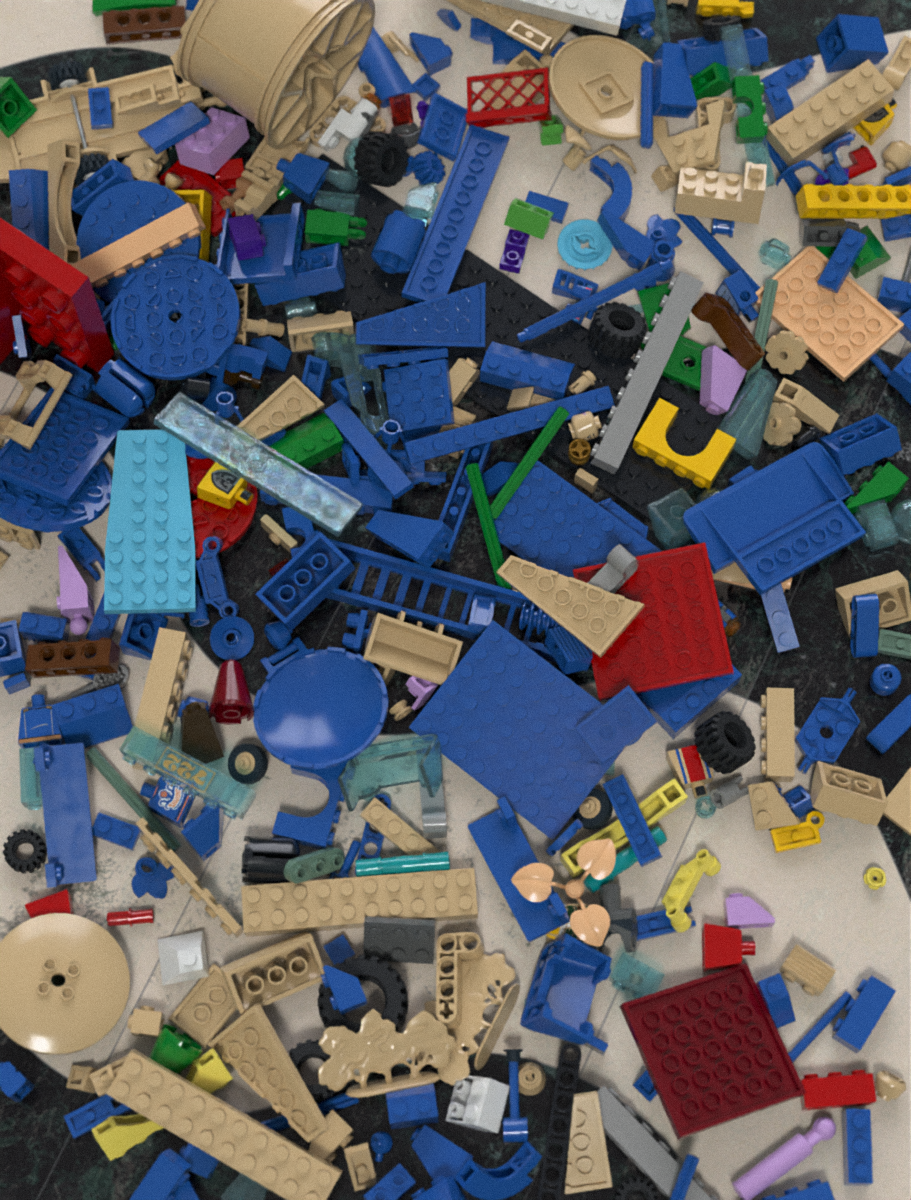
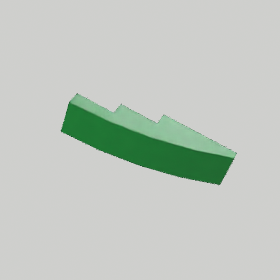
M92 0V13L97 17L103 15V12L112 10L125 11L130 9H150L151 7H171L176 5V0Z

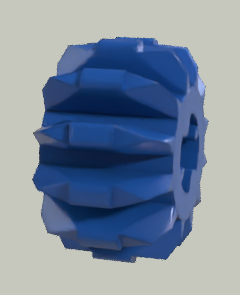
M430 150L419 153L413 158V162L410 163L413 168L411 172L415 175L414 179L419 181V185H424L426 188L436 186L446 175L443 170L445 166L442 165V159L438 158L437 153H432Z

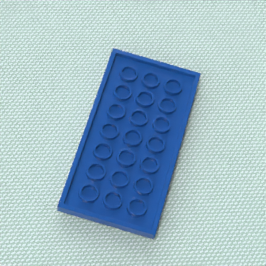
M538 460L498 518L493 519L499 542L520 558L574 578L573 569L607 563L608 554L619 544L634 557L661 552L659 548Z

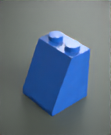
M838 14L816 37L826 73L854 69L868 59L873 65H876L889 53L878 17Z
M433 1083L386 1093L391 1130L439 1123Z

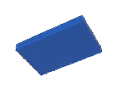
M434 92L431 96L417 143L454 162L457 158L467 125V109Z
M190 101L137 133L140 139L157 155L207 126L210 121Z
M628 685L574 727V729L599 761L604 764L656 724L657 720Z

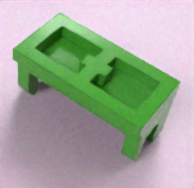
M515 198L510 204L504 225L543 240L548 232L554 213Z

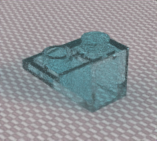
M431 182L409 190L403 213L412 219L422 220L426 226L428 218L432 219L435 207L431 205H435L439 193L435 192L437 183Z

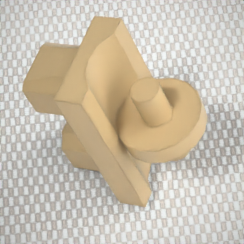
M127 1056L89 1074L99 1097L107 1093Z

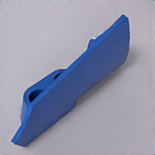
M372 27L370 37L357 65L361 73L365 74L368 82L374 86V95L380 107L387 108L403 102L404 94L416 93V90L375 28Z

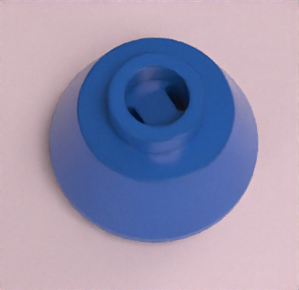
M281 621L267 623L264 628L267 639L277 650L284 649L291 640L290 634L293 631H290Z

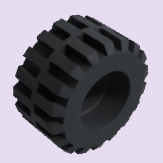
M372 131L369 134H365L363 140H359V146L355 148L354 152L356 154L353 156V161H355L354 169L357 170L356 174L361 178V181L382 187L397 185V181L400 182L402 180V175L406 174V167L409 165V162H407L409 153H407L408 147L404 144L405 141L399 138L398 135Z
M613 302L612 304L605 303V305H601L597 309L588 330V338L592 341L591 345L607 357L611 356L614 359L632 357L638 352L646 333L647 324H645L644 317H641V313L635 311V308L628 307L624 303L618 304V302Z
M730 711L718 712L696 728L697 731L694 734L696 750L700 753L703 762L705 761L707 766L713 768L717 773L730 774L749 762L755 755L756 745L754 743V736L751 734L752 731L747 727L744 720H741L736 714L733 715Z
M310 1039L306 1040L305 1043L300 1042L296 1048H292L289 1051V1057L298 1073L301 1065L308 1059L319 1058L326 1062L330 1058V1055L326 1054L319 1045V1040L312 1041ZM305 1083L315 1103L316 1101L321 1102L328 1097L334 1096L335 1091L329 1089L327 1085H308Z

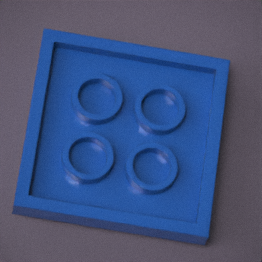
M447 359L384 370L389 420L397 421L400 424V429L403 430L402 433L455 424Z

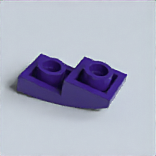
M509 229L499 264L500 270L520 274L530 237L529 234Z

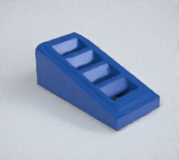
M558 269L552 286V294L580 301L572 297L575 285L584 287L590 285L597 292L599 284ZM561 281L565 282L564 286L560 285ZM570 283L574 284L572 290L569 289Z

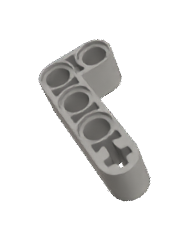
M619 544L608 554L607 563L588 583L614 594L637 570L638 561Z
M417 752L424 839L447 838L440 752Z

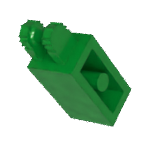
M308 210L305 227L306 243H339L340 245L348 246L349 239L362 240L366 235L363 230L350 229V227L363 228L367 225V221L361 217H350V213L344 211Z

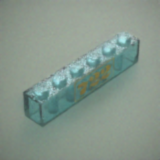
M135 726L132 727L119 749L123 755L122 759L129 764L135 765V763L143 766L142 770L152 776H155V774L162 776V780L172 787L178 785L184 788L182 791L190 797L195 798L196 795L204 799V804L213 809L216 806L223 809V814L235 820L237 817L243 820L256 798L255 791Z

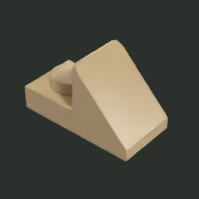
M534 387L513 389L507 410L516 412L552 402L555 399L534 394Z
M368 1143L344 1148L354 1191L374 1187L377 1184V1179Z

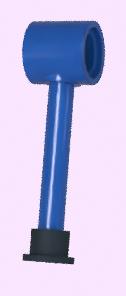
M504 1049V1052H506V1062H509L510 1118H503V1142L528 1141L527 1117H520L518 1061H521L520 1052H523V1049Z

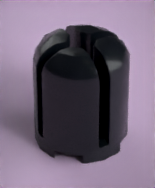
M244 836V841H248V844H245V850L242 853L241 873L246 874V877L242 878V882H291L284 876V867L289 860L300 856V849L295 840L292 838Z

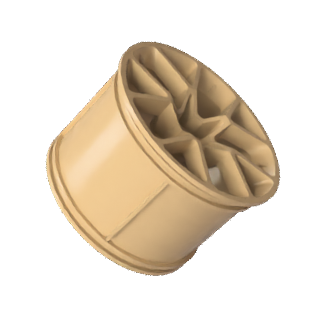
M199 0L187 22L179 44L176 60L178 74L191 85L203 87L254 123L256 130L265 136V141L271 148H285L302 137L318 121L348 81L366 47L375 19L374 1Z

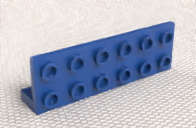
M84 743L34 748L36 771L40 772L48 863L45 864L47 888L57 887L62 884L96 881L97 872Z
M504 796L497 800L499 809L469 824L468 829L528 942H531L570 922L565 906L557 892H554L552 886L551 894L546 900L531 902L524 898L511 882L513 875L519 869L539 862Z

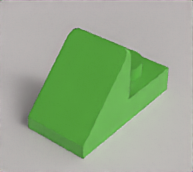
M558 114L552 115V120L538 121L540 140L543 146L562 143L561 133H563V124Z

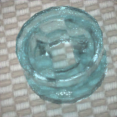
M703 796L698 799L695 811L699 817L707 819L714 815L716 807L709 796ZM703 802L706 805L710 804L712 806L709 809L710 812L707 813L706 810L700 809Z

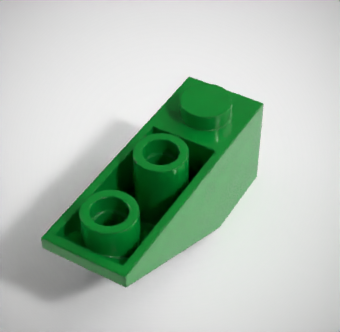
M890 462L884 467L880 465L872 474L874 478L870 482L866 480L859 487L858 495L856 497L850 496L845 502V506L854 514L890 502L905 487L909 478Z

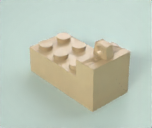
M746 162L743 175L680 167L674 213L759 224L765 194L767 164Z

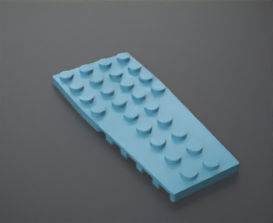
M119 430L116 440L105 544L104 612L105 614L196 612V551L184 430Z

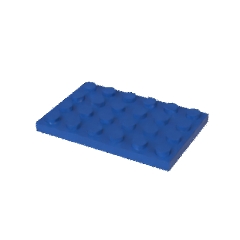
M52 387L22 424L30 427L35 425L54 391ZM63 392L31 450L12 439L0 451V479L68 506L116 442L117 432L125 430L129 425V418Z

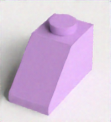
M734 893L725 898L723 902L726 927L735 929L773 927L775 924V918L749 896L743 897L741 893Z

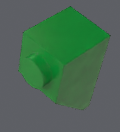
M714 62L690 78L696 100L717 97L731 89L733 81L731 69Z

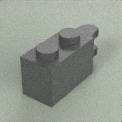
M801 218L799 237L802 246L837 247L847 228L861 233V230L857 223L845 222L844 219Z

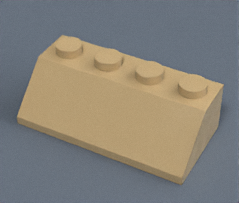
M307 931L220 967L228 991L240 1016L254 1005L260 1004L261 1007H264L322 981L321 974H324L323 963L314 939Z

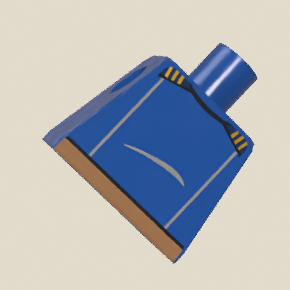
M37 694L31 696L32 707L21 709L18 744L21 749L40 747L42 742L51 746L64 745L65 740L53 705H46L45 695Z

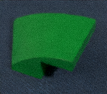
M669 283L638 291V298L649 332L654 327L650 324L655 313L660 314L662 310L659 304L664 294L669 295L670 289L667 288ZM689 316L680 333V336L684 335L691 329Z

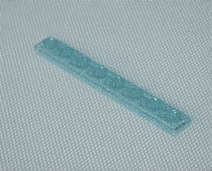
M742 24L721 27L720 32L731 83L734 76L752 75ZM736 103L738 117H746L751 114L747 105ZM764 137L762 143L744 144L748 162L767 164L765 187L774 186L775 179L766 137Z

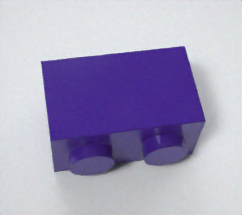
M253 214L228 218L229 235L238 261L263 256L262 247H266L265 238L261 234L260 223L255 222Z

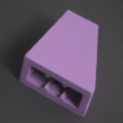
M715 345L704 349L702 352L700 404L706 408L707 412L719 415L728 412L747 370L740 366L733 357Z

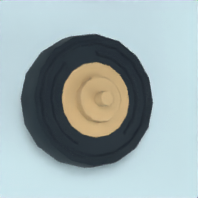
M244 743L235 747L228 758L229 773L235 781L241 784H254L260 781L268 769L266 753L255 744Z
M593 789L574 813V820L579 819L585 829L596 830L602 828L610 820L613 811L608 795L599 789Z

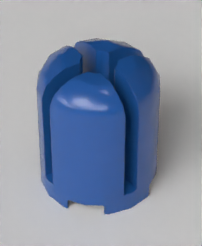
M118 356L119 359L117 361L109 360L98 372L101 377L96 386L92 384V390L126 417L134 418L145 412L142 406L148 408L153 402L155 386L149 379Z

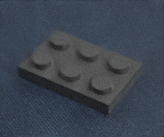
M365 916L363 951L365 957L371 958L375 956L380 961L433 964L435 920Z

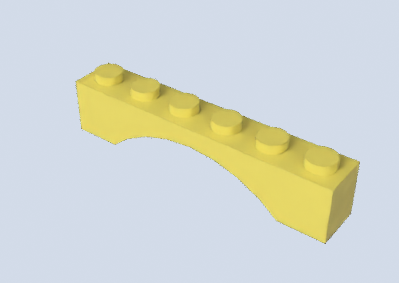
M674 778L641 802L639 807L649 828L684 805L688 796ZM619 819L561 854L560 861L573 879L586 871L580 868L577 863V853L583 844L593 840L611 839L615 850L629 842Z
M214 1048L193 1061L185 1079L211 1094L217 1089L224 1088L233 1078ZM138 1113L127 1116H111L93 1128L92 1132L109 1160L112 1161L123 1156L132 1146L142 1143L150 1134L156 1130L163 1129V1127Z

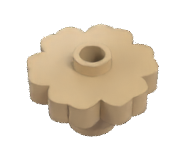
M782 330L777 335H773L765 346L768 352L766 360L772 368H778L781 374L787 373L791 375L796 370H801L809 358L805 353L808 349L807 344L802 337H795L793 331Z
M773 402L767 407V414L762 416L761 430L765 431L763 438L770 445L786 446L792 441L793 435L799 433L801 421L795 416L796 410L791 404Z

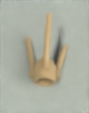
M389 31L381 37L391 53H396L400 50L405 56L409 55L416 62H419V58L393 31Z

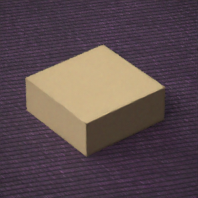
M579 468L575 474L574 483L593 493L597 488L598 478Z

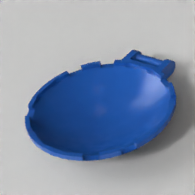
M296 637L292 640L293 643L268 658L264 657L260 660L268 675L255 697L253 705L254 727L267 751L288 765L303 769H325L338 766L361 754L379 735L388 712L386 685L377 668L370 661L363 659V656L360 654L356 655L347 652L344 648L328 647L327 649L314 650V648L307 649L300 638ZM298 650V652L294 653L293 655H291L290 657L286 658V659L283 660L282 662L278 663V664L275 665V666H272V665L276 664L277 662H279L280 660L284 659L285 657L289 656L290 654H292L293 652H295V651Z

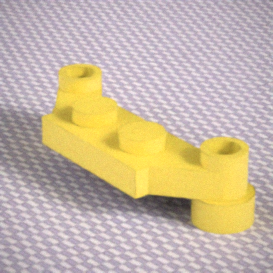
M706 849L700 850L696 854L695 859L686 865L680 866L662 900V904L667 910L666 915L671 920L670 923L676 932H685L691 926V919L684 912V909L703 873L707 876H713L721 869L720 862L715 856H711Z

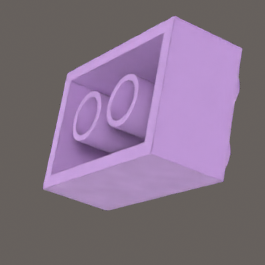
M211 107L205 113L210 123L176 143L175 147L181 165L214 175L250 137L244 117Z

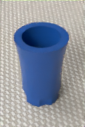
M658 241L653 247L650 259L646 264V268L660 261L671 260L673 268L656 277L657 282L667 281L675 273V250L670 241Z

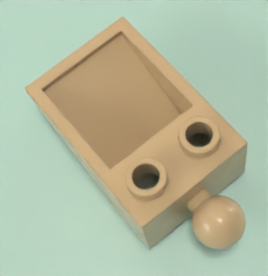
M525 49L501 73L547 67L549 69L553 57L551 55H543L538 61ZM544 74L536 75L531 82L538 87L544 81ZM517 77L511 84L518 89L525 80L522 77ZM501 79L495 80L491 87L498 91L505 82ZM528 84L521 93L529 98L536 89ZM508 86L501 95L508 100L515 91ZM488 88L481 98L488 103L495 93ZM539 92L532 102L536 104L544 96ZM518 95L511 104L515 107H520L526 100ZM498 97L491 106L494 109H500L505 102Z

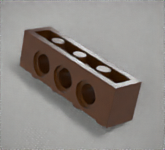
M173 5L162 8L151 7L150 9L103 12V32L106 45L181 39L180 29L187 21L185 6Z
M100 638L95 641L80 639L78 642L61 640L51 644L38 642L36 645H28L25 671L34 678L118 673L120 647L110 638Z

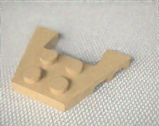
M724 99L706 105L708 125L670 136L668 122L664 118L653 130V137L676 176H679L680 167L701 169L717 163L721 141L720 132L724 125V110L727 109V103Z

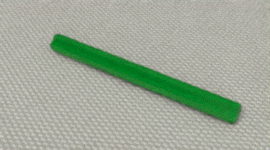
M562 407L557 408L491 503L490 509L493 519H497L568 417L569 413L566 409Z
M477 463L469 464L466 466V471L497 586L511 590V585L497 574V571L505 561L479 465Z

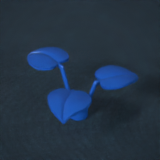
M851 131L847 132L821 150L824 155L831 152L835 162L826 168L827 173H824L810 160H803L785 169L778 177L776 185L778 186L780 181L787 175L806 166H811L825 180L829 179L833 185H843L849 181V178L839 164L836 151L842 146H850L856 134H852Z
M213 376L209 379L210 389L208 398L202 406L208 411L217 410L214 431L211 434L207 430H196L189 434L185 442V454L192 458H210L221 450L222 440L215 437L218 433L221 416L228 418L233 413H236L241 422L244 420L238 406H234L237 399L235 390L224 383H216V378ZM283 429L254 446L268 447L284 437L286 430Z
M358 418L375 439L382 434V440L388 444L387 454L390 457L392 445L398 442L399 436L402 442L405 443L438 434L442 428L435 427L402 433L403 430L400 429V424L397 421L387 420L376 433V428L371 421ZM340 433L341 437L343 438V442L348 443V441ZM394 461L404 473L403 465L398 461ZM368 467L369 480L380 490L388 491Z

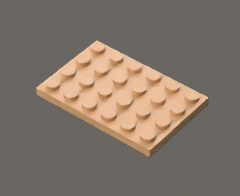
M808 246L771 278L778 281L771 319L785 331H793L795 337H802L808 346L807 350L844 382L903 329L904 323L848 275L838 293L818 286L817 282L829 259L814 246ZM765 284L755 292L758 297L755 305L759 308L761 307Z

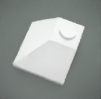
M204 931L157 939L163 985L209 977Z

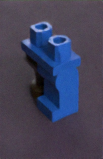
M233 344L221 361L207 370L206 373L217 376L216 383L219 384L225 382L229 385H234L238 381L251 383L252 388L259 390L264 377L263 372L266 367L268 352L240 344Z

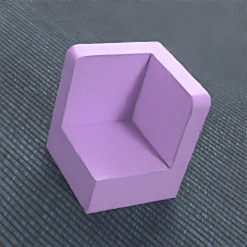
M415 676L410 677L406 685L409 687L408 691L417 698L411 708L415 711L426 704L438 685Z

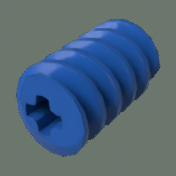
M526 602L524 603L519 619L520 630H523L528 625V632H532L536 627L538 635L545 630V636H547L550 628L553 629L560 626L546 613L544 614L541 609L535 611L534 604H531L526 609Z

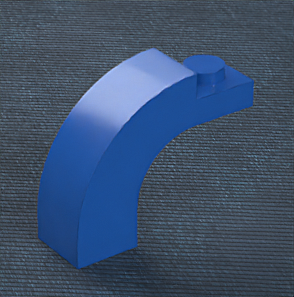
M595 155L590 162V171L605 182L612 191L611 198L601 207L600 214L604 209L624 222L629 213L632 199L630 177L619 162L611 167L607 160Z
M526 1141L503 1166L495 1169H486L472 1159H469L454 1177L462 1188L471 1195L483 1200H500L515 1195L532 1182V1178L528 1173L543 1156L531 1143Z

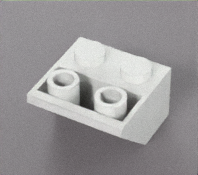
M468 1076L463 1080L456 1081L445 1121L480 1131L498 1133L509 1086L490 1078Z

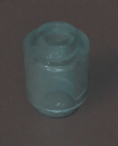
M310 297L289 301L290 303L285 304L288 320L294 317H313L314 313H317L315 300L311 301Z

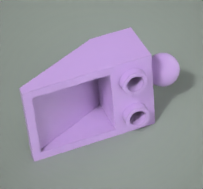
M58 546L60 596H57V608L61 611V616L69 621L71 632L75 635H82L87 630V622H91L94 619V600L64 547Z

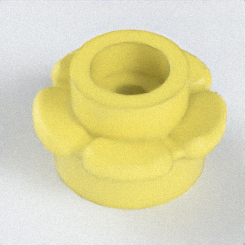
M871 867L867 869L863 880L865 884L869 885L870 889L878 890L879 887H884L886 884V874L880 868Z

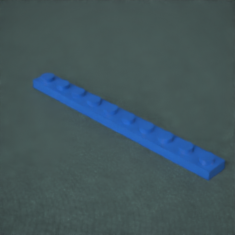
M609 386L405 442L403 446L409 465L543 428L558 407L568 411L569 415L565 420L568 421L574 415L586 411H591L592 414L611 409L615 404Z

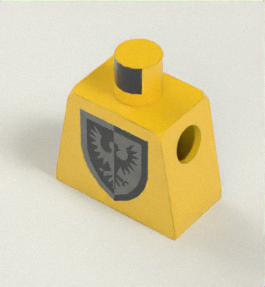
M892 98L890 103L853 127L870 146L891 126L895 116L892 110L897 107L896 101Z
M222 456L217 459L197 486L198 498L227 509H231L237 500L248 505L253 498V493L246 490V475Z

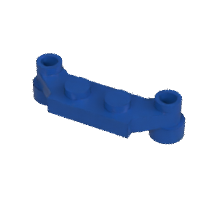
M210 536L203 541L204 551L200 559L195 561L205 603H210L216 607L222 618L237 616L239 605L229 599L218 556L223 547V542L216 536ZM213 541L217 544L216 548L212 546ZM229 606L233 608V613L229 611Z

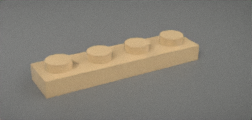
M375 797L359 815L406 855L440 852Z

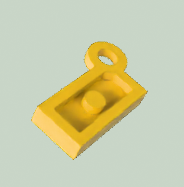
M812 811L807 815L806 822L771 829L770 834L775 853L820 844L821 838L818 829L824 825L823 814L818 811ZM818 817L819 823L813 824L811 818Z

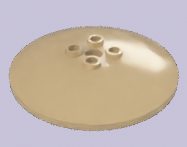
M600 35L579 37L563 45L555 54L549 68V89L561 112L582 130L610 140L636 139L641 137V66L645 61L652 63L653 61L633 45L613 37ZM601 91L607 92L610 96L602 94ZM653 116V130L660 123L663 116Z
M66 913L46 914L21 923L0 942V1029L15 1043L41 1054H71L96 1044L115 1027L127 1004L130 990V975L121 947L103 927L78 915ZM55 975H61L65 978V983L60 987H56L52 984L51 979Z

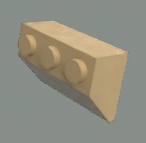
M337 311L334 314L328 315L316 314L313 317L306 318L294 317L291 320H287L292 352L355 344L351 311Z
M898 570L835 589L838 609L849 638H851V603L854 595L877 594L879 599V630L911 621V600L908 581Z
M817 761L810 792L812 807L821 812L827 811L837 814L842 818H851L863 824L877 826L888 805L882 780Z

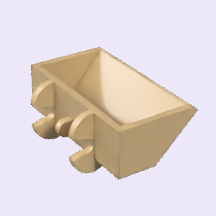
M401 610L396 619L377 613L373 617L367 636L363 659L442 685L455 669L463 642L442 635L443 624L439 623L433 632L421 628L422 622L420 621L417 622L416 626L404 622L405 611Z

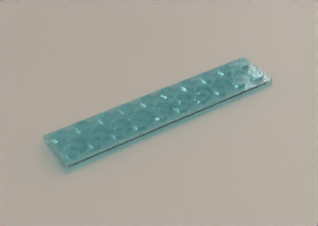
M181 392L154 418V425L337 537L362 509L363 503Z

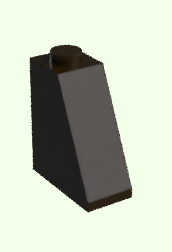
M204 702L190 703L186 706V709L182 710L179 753L181 755L178 754V760L181 758V761L178 763L179 768L189 769L184 765H180L182 762H188L192 768L194 766L197 768L200 765H205L224 757Z

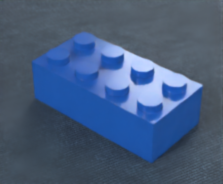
M319 532L256 593V596L292 631L355 570V567L325 535Z

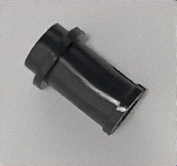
M807 426L806 431L794 439L792 443L798 450L814 440L817 441L821 433L816 426Z

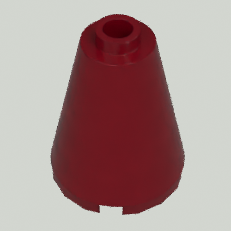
M233 659L226 660L220 665L209 706V717L211 719L212 716L216 718V722L219 724L237 725L241 724L242 719L247 718V721H249L254 716V707L243 667Z

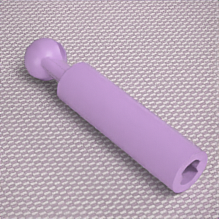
M828 1117L816 1119L809 1132L805 1135L798 1133L733 1182L732 1187L742 1200H752L811 1155L814 1145L821 1140L828 1141L832 1139L836 1132L835 1123Z

